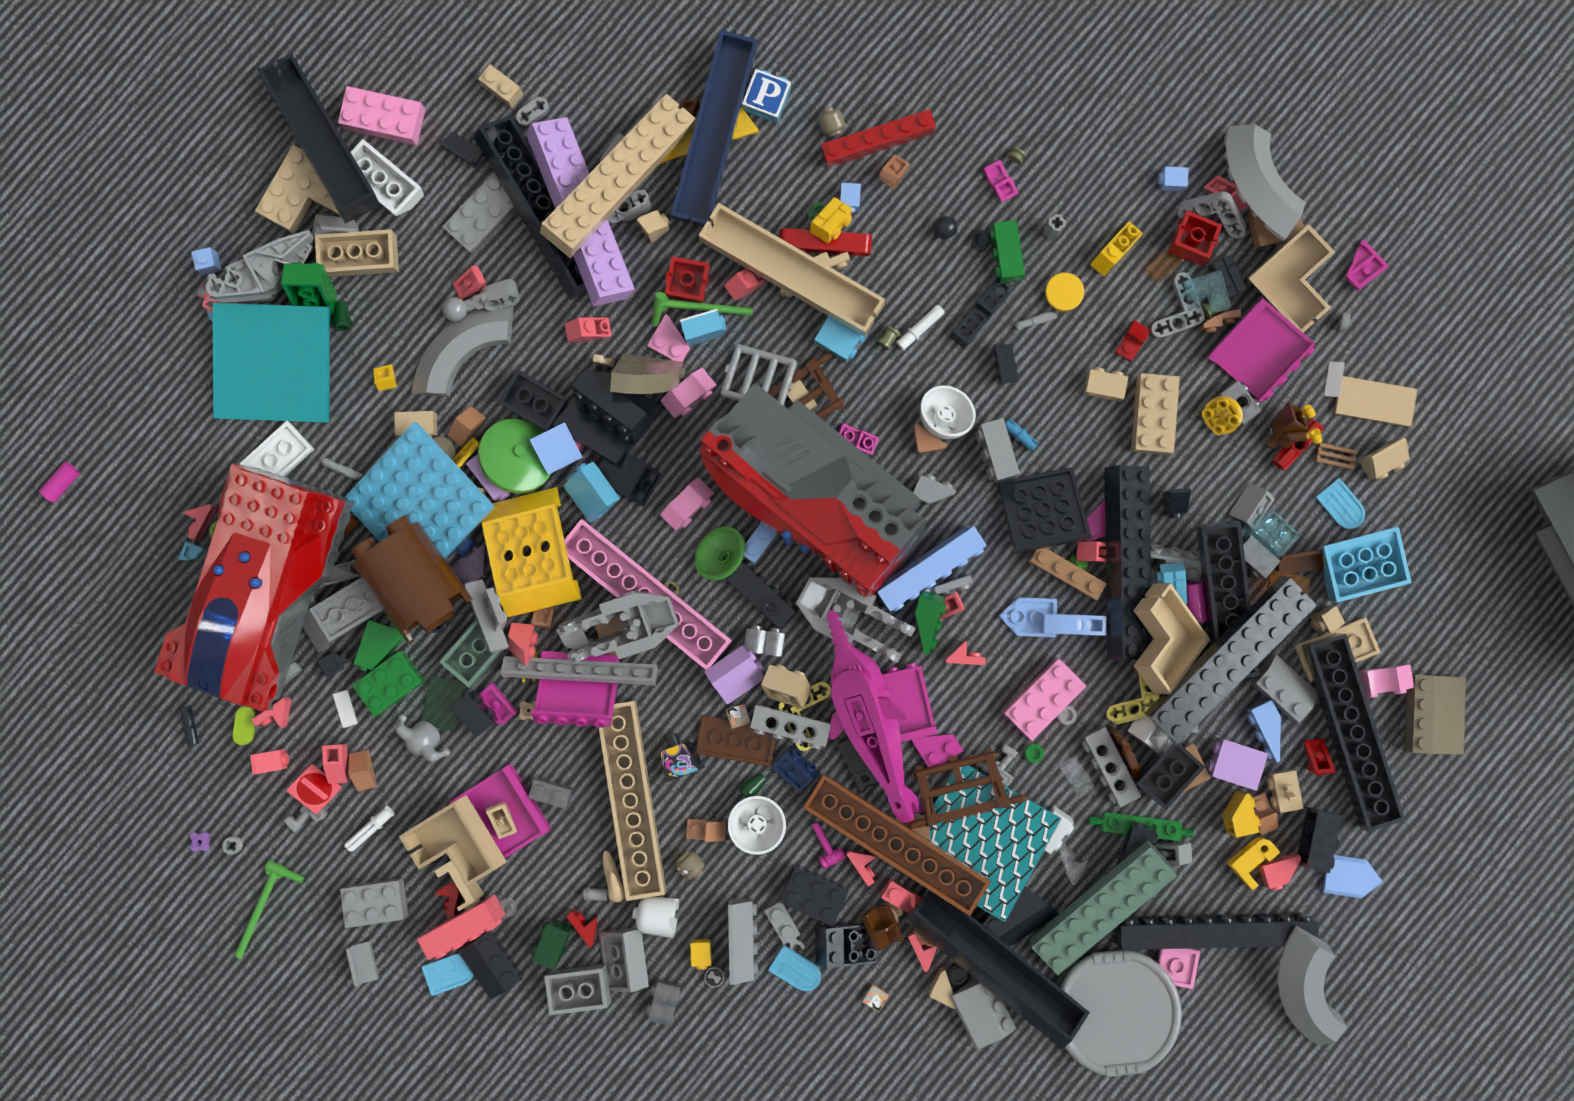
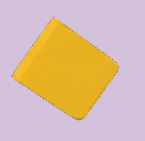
M392 364L373 368L374 383L378 391L397 387Z

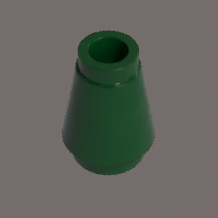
M346 301L336 302L332 323L336 330H349L350 325H352Z
M759 772L741 784L738 790L745 798L756 796L767 780Z

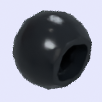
M950 216L939 218L934 225L935 235L941 240L951 238L958 230L957 222Z

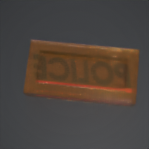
M1166 251L1145 269L1158 283L1186 259Z

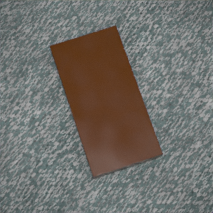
M702 715L696 752L701 755L771 767L776 738L772 737V733L765 732L764 735L754 733V729L750 728L751 723L731 729L728 719Z

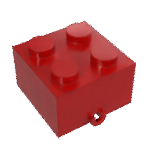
M1187 210L1178 222L1167 252L1203 266L1210 259L1213 248L1219 242L1217 238L1222 225Z
M672 256L669 272H666L665 294L668 299L704 303L710 264Z

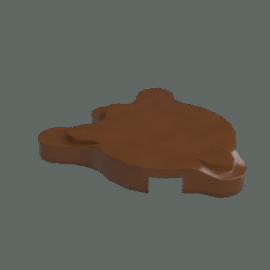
M1113 726L1109 727L1108 731L1122 760L1130 765L1126 768L1132 779L1138 778L1139 765L1128 740H1126L1122 733L1116 731Z

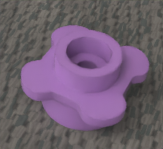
M192 833L190 835L192 840L190 849L193 852L197 850L208 851L210 849L209 833Z

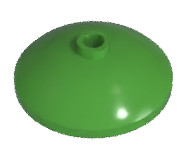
M725 526L711 531L704 537L695 555V566L702 577L710 581H718L728 577L738 568L745 552V541L741 533L732 527Z

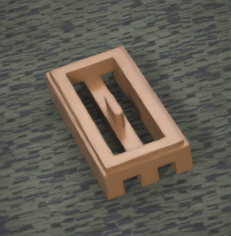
M1319 443L1315 462L1354 470L1358 451ZM1322 448L1351 454V457L1322 451ZM1321 455L1350 461V463L1345 464L1341 462L1322 459L1320 457Z

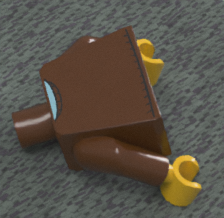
M1288 402L1270 423L1271 436L1266 440V444L1272 449H1275L1279 444L1289 448L1295 442L1307 441L1309 438H1311L1314 444L1321 443L1322 434L1319 429L1314 428L1307 433L1309 427L1306 418H1313L1316 415L1312 406L1306 404L1300 409L1291 402Z

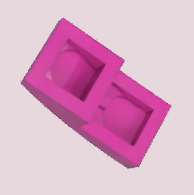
M1001 160L982 169L1001 203L1019 194Z

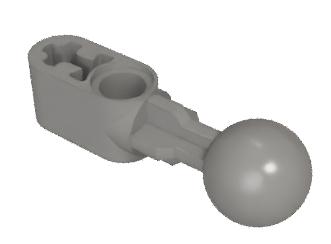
M637 190L631 193L609 216L608 222L611 224L619 221L628 222L649 212L651 202L648 193L644 190ZM623 208H628L627 211L621 212Z
M507 279L487 285L482 288L480 294L474 295L471 299L465 301L458 297L448 298L442 307L443 314L448 320L457 322L462 320L466 316L467 311L472 309L480 310L485 308L486 310L494 311L514 305L520 300L516 282Z

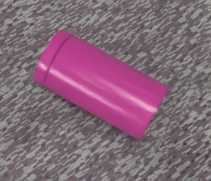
M64 462L41 487L39 493L47 500L55 503L81 473L68 462Z
M1203 582L1186 583V606L1198 623L1208 621Z

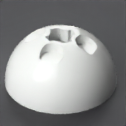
M937 386L930 389L924 395L920 405L921 421L927 431L935 437L946 440L956 439L965 435L974 425L976 413L973 403L966 394L954 387Z
M752 796L743 799L733 808L728 820V831L734 844L742 851L749 854H764L775 849L782 841L786 831V820L783 811L773 800L763 796Z

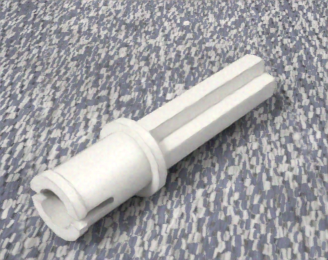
M936 305L915 326L908 328V332L896 341L897 345L905 351L915 340L918 341L919 336L944 314L942 307Z
M385 806L375 817L372 816L371 820L344 844L347 850L354 851L377 829L383 828L382 825L394 816L393 810Z

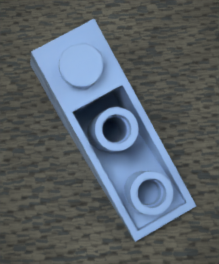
M1266 699L1246 709L1248 712L1247 719L1251 725L1255 726L1257 730L1255 735L1258 741L1263 743L1265 747L1264 752L1268 753L1267 759L1278 763L1280 762L1281 717L1273 701Z

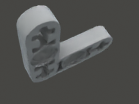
M1217 192L1189 199L1179 204L1177 214L1180 218L1187 210L1200 216L1217 213L1227 233L1232 238H1241L1245 235L1246 223L1232 196L1227 192ZM1203 203H1204V204L1209 205V207H1208V208H1202V207L1200 206V204H1203ZM1232 213L1235 216L1230 218L1227 217L1225 214Z
M1187 273L1177 274L1172 282L1182 312L1153 323L1150 327L1152 337L1161 339L1196 327L1204 321L1205 315L1192 279ZM1180 277L1182 280H1186V283L1184 284L1185 290L1187 288H1189L1190 290L1181 293V291L1184 290V287L1182 284H1178ZM1188 294L1193 297L1192 304L1184 302L1183 298L1185 295ZM1193 313L1195 315H1199L1197 322L1195 319L1190 320L1188 322L1186 321V319L1190 318L1193 315ZM1173 319H1180L1182 327L1178 329L1173 327ZM1166 321L1168 322V328L1164 329L1161 335L1159 332H1155L1157 325L1161 328L1167 325Z

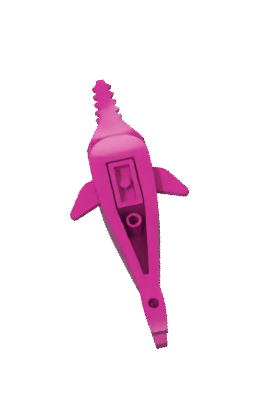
M831 610L827 613L826 620L829 622L828 628L832 630L830 635L833 637L832 643L835 645L833 650L836 652L831 674V697L836 712L832 716L829 737L834 740L845 730L856 751L887 793L889 804L895 816L901 823L911 822L914 820V814L921 813L923 808L916 795L909 788L905 787L898 720L904 721L908 716L892 701L878 665L871 657L854 648L852 643L848 642L849 636L845 635L846 629L842 628L843 622L839 621L840 615Z

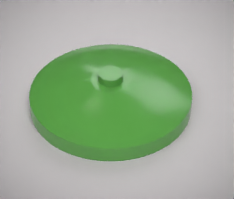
M507 419L491 426L483 435L478 447V462L485 477L496 487L510 493H527L541 487L551 474H547L530 439L544 433V431L535 424L521 419Z

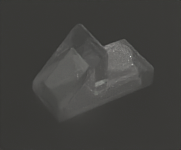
M1076 756L1058 765L1078 799L1095 789L1089 774L1084 771Z
M1062 844L1058 851L1068 882L1074 886L1077 884L1088 860L1082 858L1072 862V859H1075L1072 849Z

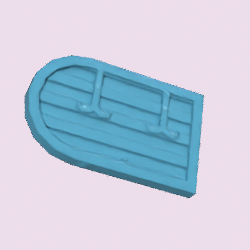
M1340 478L1336 479L1315 497L1342 528L1354 529L1363 523L1365 518L1363 505Z
M785 945L768 969L769 972L802 991L815 989L821 980V972L818 966Z
M454 954L422 966L431 996L463 986L474 976L460 954Z

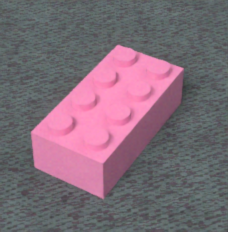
M346 86L338 124L344 130L417 146L426 109L421 102Z
M1055 658L1002 713L1029 740L1033 741L1087 686L1059 658Z

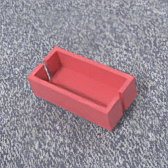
M494 894L471 909L463 911L429 930L418 938L417 941L428 960L433 957L437 960L446 955L447 952L461 947L465 942H470L479 937L483 932L492 930L502 922L501 918L506 914Z

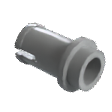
M584 888V900H587V902H590V900L607 901L608 889Z

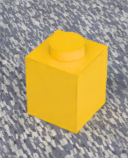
M711 939L691 940V967H696L699 970L707 969L712 964Z

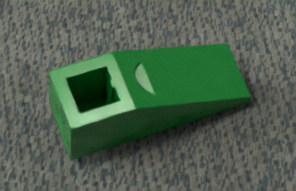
M923 591L920 595L915 613L925 655H929L930 651L936 648L938 639H935L936 632L939 633L942 627L940 617L941 615L944 616L947 604H944L946 597Z

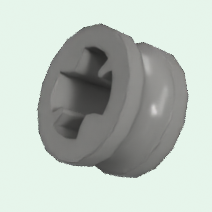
M229 837L223 842V850L229 855L236 854L242 849L243 842L239 837ZM229 842H236L237 845L234 846L236 850L229 848V845H231Z

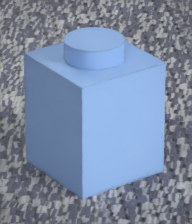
M1165 167L1158 175V184H1161V190L1184 191L1188 187V168Z
M842 183L840 201L850 206L852 213L859 211L861 184Z
M211 247L192 252L195 269L199 273L206 275L222 271L218 252Z

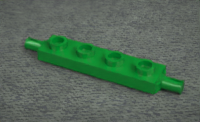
M1104 812L1101 818L1089 817V820H1091L1089 825H1098L1101 832L1127 835L1131 820L1153 826L1159 840L1180 842L1182 836L1191 838L1194 836V834H1189L1194 833L1193 829H1182V824L1178 821Z

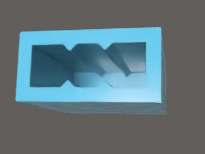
M594 462L587 465L583 463L575 469L577 472L568 476V482L563 486L589 523L602 517L620 500Z

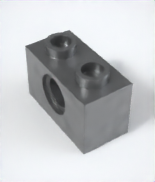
M1237 381L1217 396H1227L1236 402L1238 398L1244 401V406L1241 407L1243 418L1240 426H1242L1262 410L1258 400L1252 398L1248 393V387L1244 383Z

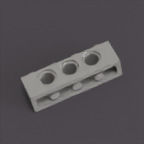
M756 704L750 728L754 729V733L764 735L765 732L772 733V737L783 740L784 737L791 738L793 743L802 744L804 741L810 743V747L821 749V746L826 747L831 723ZM769 717L777 720V725L774 728H769L766 725V720ZM788 722H793L796 725V729L792 733H788L784 728ZM806 727L814 729L815 733L812 737L808 738L803 734Z
M1101 726L1082 736L1084 740L1081 742L1086 752H1090L1093 758L1090 761L1094 769H1098L1102 775L1099 779L1104 787H1108L1110 791L1108 796L1112 804L1122 807L1140 798L1141 795L1106 727ZM1099 745L1105 747V752L1102 755H1098L1096 752ZM1112 762L1114 769L1107 773L1105 766L1107 763ZM1117 780H1121L1123 783L1122 788L1119 790L1114 788V783Z

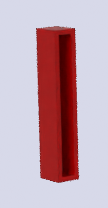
M929 109L821 144V153L826 168L932 135L935 132L936 125Z

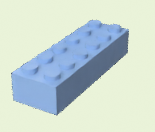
M967 525L884 581L875 593L887 610H894L895 612L904 606L903 602L910 599L911 601L920 595L919 591L924 588L928 590L936 584L935 581L940 577L944 579L949 576L953 568L964 566L968 562L967 559L969 557L980 555L984 552L983 548L987 545L976 528Z

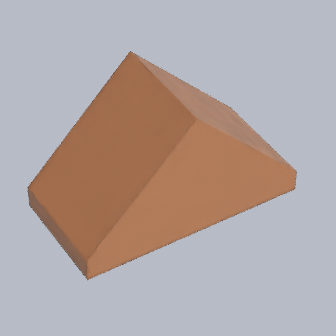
M470 406L455 418L447 436L463 448L486 420V417Z
M918 423L914 425L913 432L917 454L942 451L947 447L946 443L932 435Z
M369 749L349 754L348 775L357 791L377 787Z

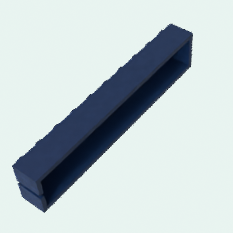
M725 30L720 31L671 212L673 220L688 224L689 220H691L692 225L702 228L707 221L711 222L710 216L714 211L758 48L757 39Z

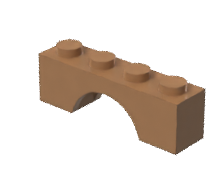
M1047 548L1034 550L1027 563L1067 583L1077 592L1093 601L1098 600L1107 584Z

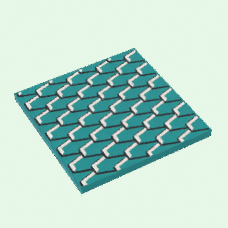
M969 765L960 767L963 781L986 776ZM953 772L945 786L956 783ZM992 783L940 795L934 804L936 814L996 800ZM1004 786L1008 798L1020 795ZM1027 799L1024 802L1011 804V807L995 808L990 813L985 811L983 814L978 813L976 816L971 814L969 818L966 816L961 820L957 818L954 822L951 819L947 823L944 821L938 822L937 825L929 827L931 842L991 880L977 906L1006 922L1062 818Z

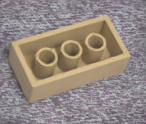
M391 229L315 235L316 263L324 265L329 277L399 272L397 235Z
M1144 373L1137 376L1131 452L1171 455L1174 453L1179 376Z

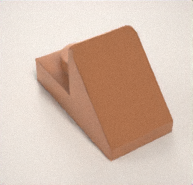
M894 155L882 168L879 174L881 176L880 180L895 189L911 164Z
M1262 792L1254 795L1253 798L1256 805L1254 812L1260 820V826L1258 827L1259 835H1264L1278 829L1277 813L1272 811L1266 794Z
M688 818L686 839L705 840V842L725 841L726 821Z

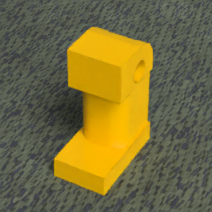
M1256 837L1226 863L1249 889L1254 890L1259 885L1249 873L1264 860L1270 862L1280 851L1271 841L1262 837Z

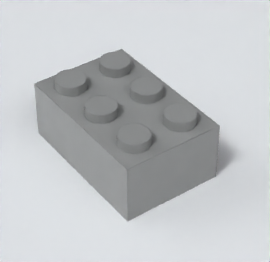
M1004 418L981 424L977 428L975 436L978 444L981 443L983 448L981 457L983 462L986 461L988 469H986L988 479L992 480L993 483H997L1019 475L1020 472Z
M403 877L347 885L340 889L345 928L403 920L408 917Z
M606 964L553 970L544 976L549 1015L608 1008L611 1004Z

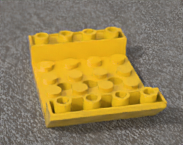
M557 487L492 503L495 508L482 520V527L496 593L499 595L500 603L507 617L581 600L578 581L573 580L558 513L557 507H560L561 503ZM545 541H548L550 544L547 552H543L541 549V545ZM526 546H530L532 552L526 557L523 554V549ZM511 550L513 553L512 560L507 561L505 559V553Z

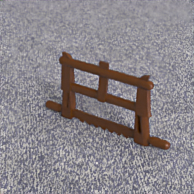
M830 351L820 356L817 360L813 358L805 364L806 367L796 370L791 381L794 384L811 373L819 387L798 401L806 405L822 393H825L831 404L816 413L821 419L836 409L842 410L845 408L843 406L845 400L837 396L830 379L825 377L819 366L833 357V353ZM783 381L778 382V385L772 386L768 394L773 398L780 393Z
M991 748L987 749L984 754L960 760L957 759V755L951 756L948 763L928 768L915 766L917 770L914 771L913 775L915 778H918L921 795L920 801H923L925 819L911 821L908 823V827L910 829L923 827L924 825L931 827L937 825L938 822L944 821L947 823L950 819L954 822L957 818L961 820L964 816L969 818L971 814L976 816L978 813L983 814L985 811L990 813L995 808L1011 807V804L1024 802L1027 800V796L1020 794L1008 798L1002 784L1004 779L1001 777L995 762L997 753L992 752ZM986 761L989 771L988 776L967 781L962 780L960 767ZM953 770L956 780L955 784L930 790L927 780L928 775ZM992 783L996 800L936 814L932 797Z

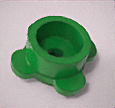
M816 202L813 209L808 212L809 218L814 219L825 206L821 202Z

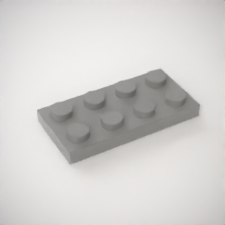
M493 173L442 227L472 254L515 207L495 173Z

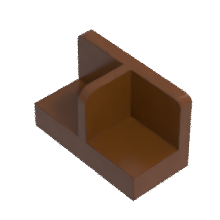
M888 904L872 907L861 916L875 951H882L890 943L903 940Z

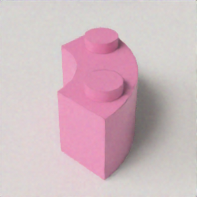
M701 368L691 373L676 389L669 391L660 401L674 418L679 415L684 417L692 410L691 407L702 398L706 400L713 394L711 390L716 384L706 371Z
M697 477L668 504L660 515L676 531L681 526L686 528L692 522L691 517L701 507L705 509L712 502L710 498L714 492Z
M1410 665L1358 671L1367 698L1378 697V693L1394 691L1395 694L1407 693L1406 689L1414 688Z

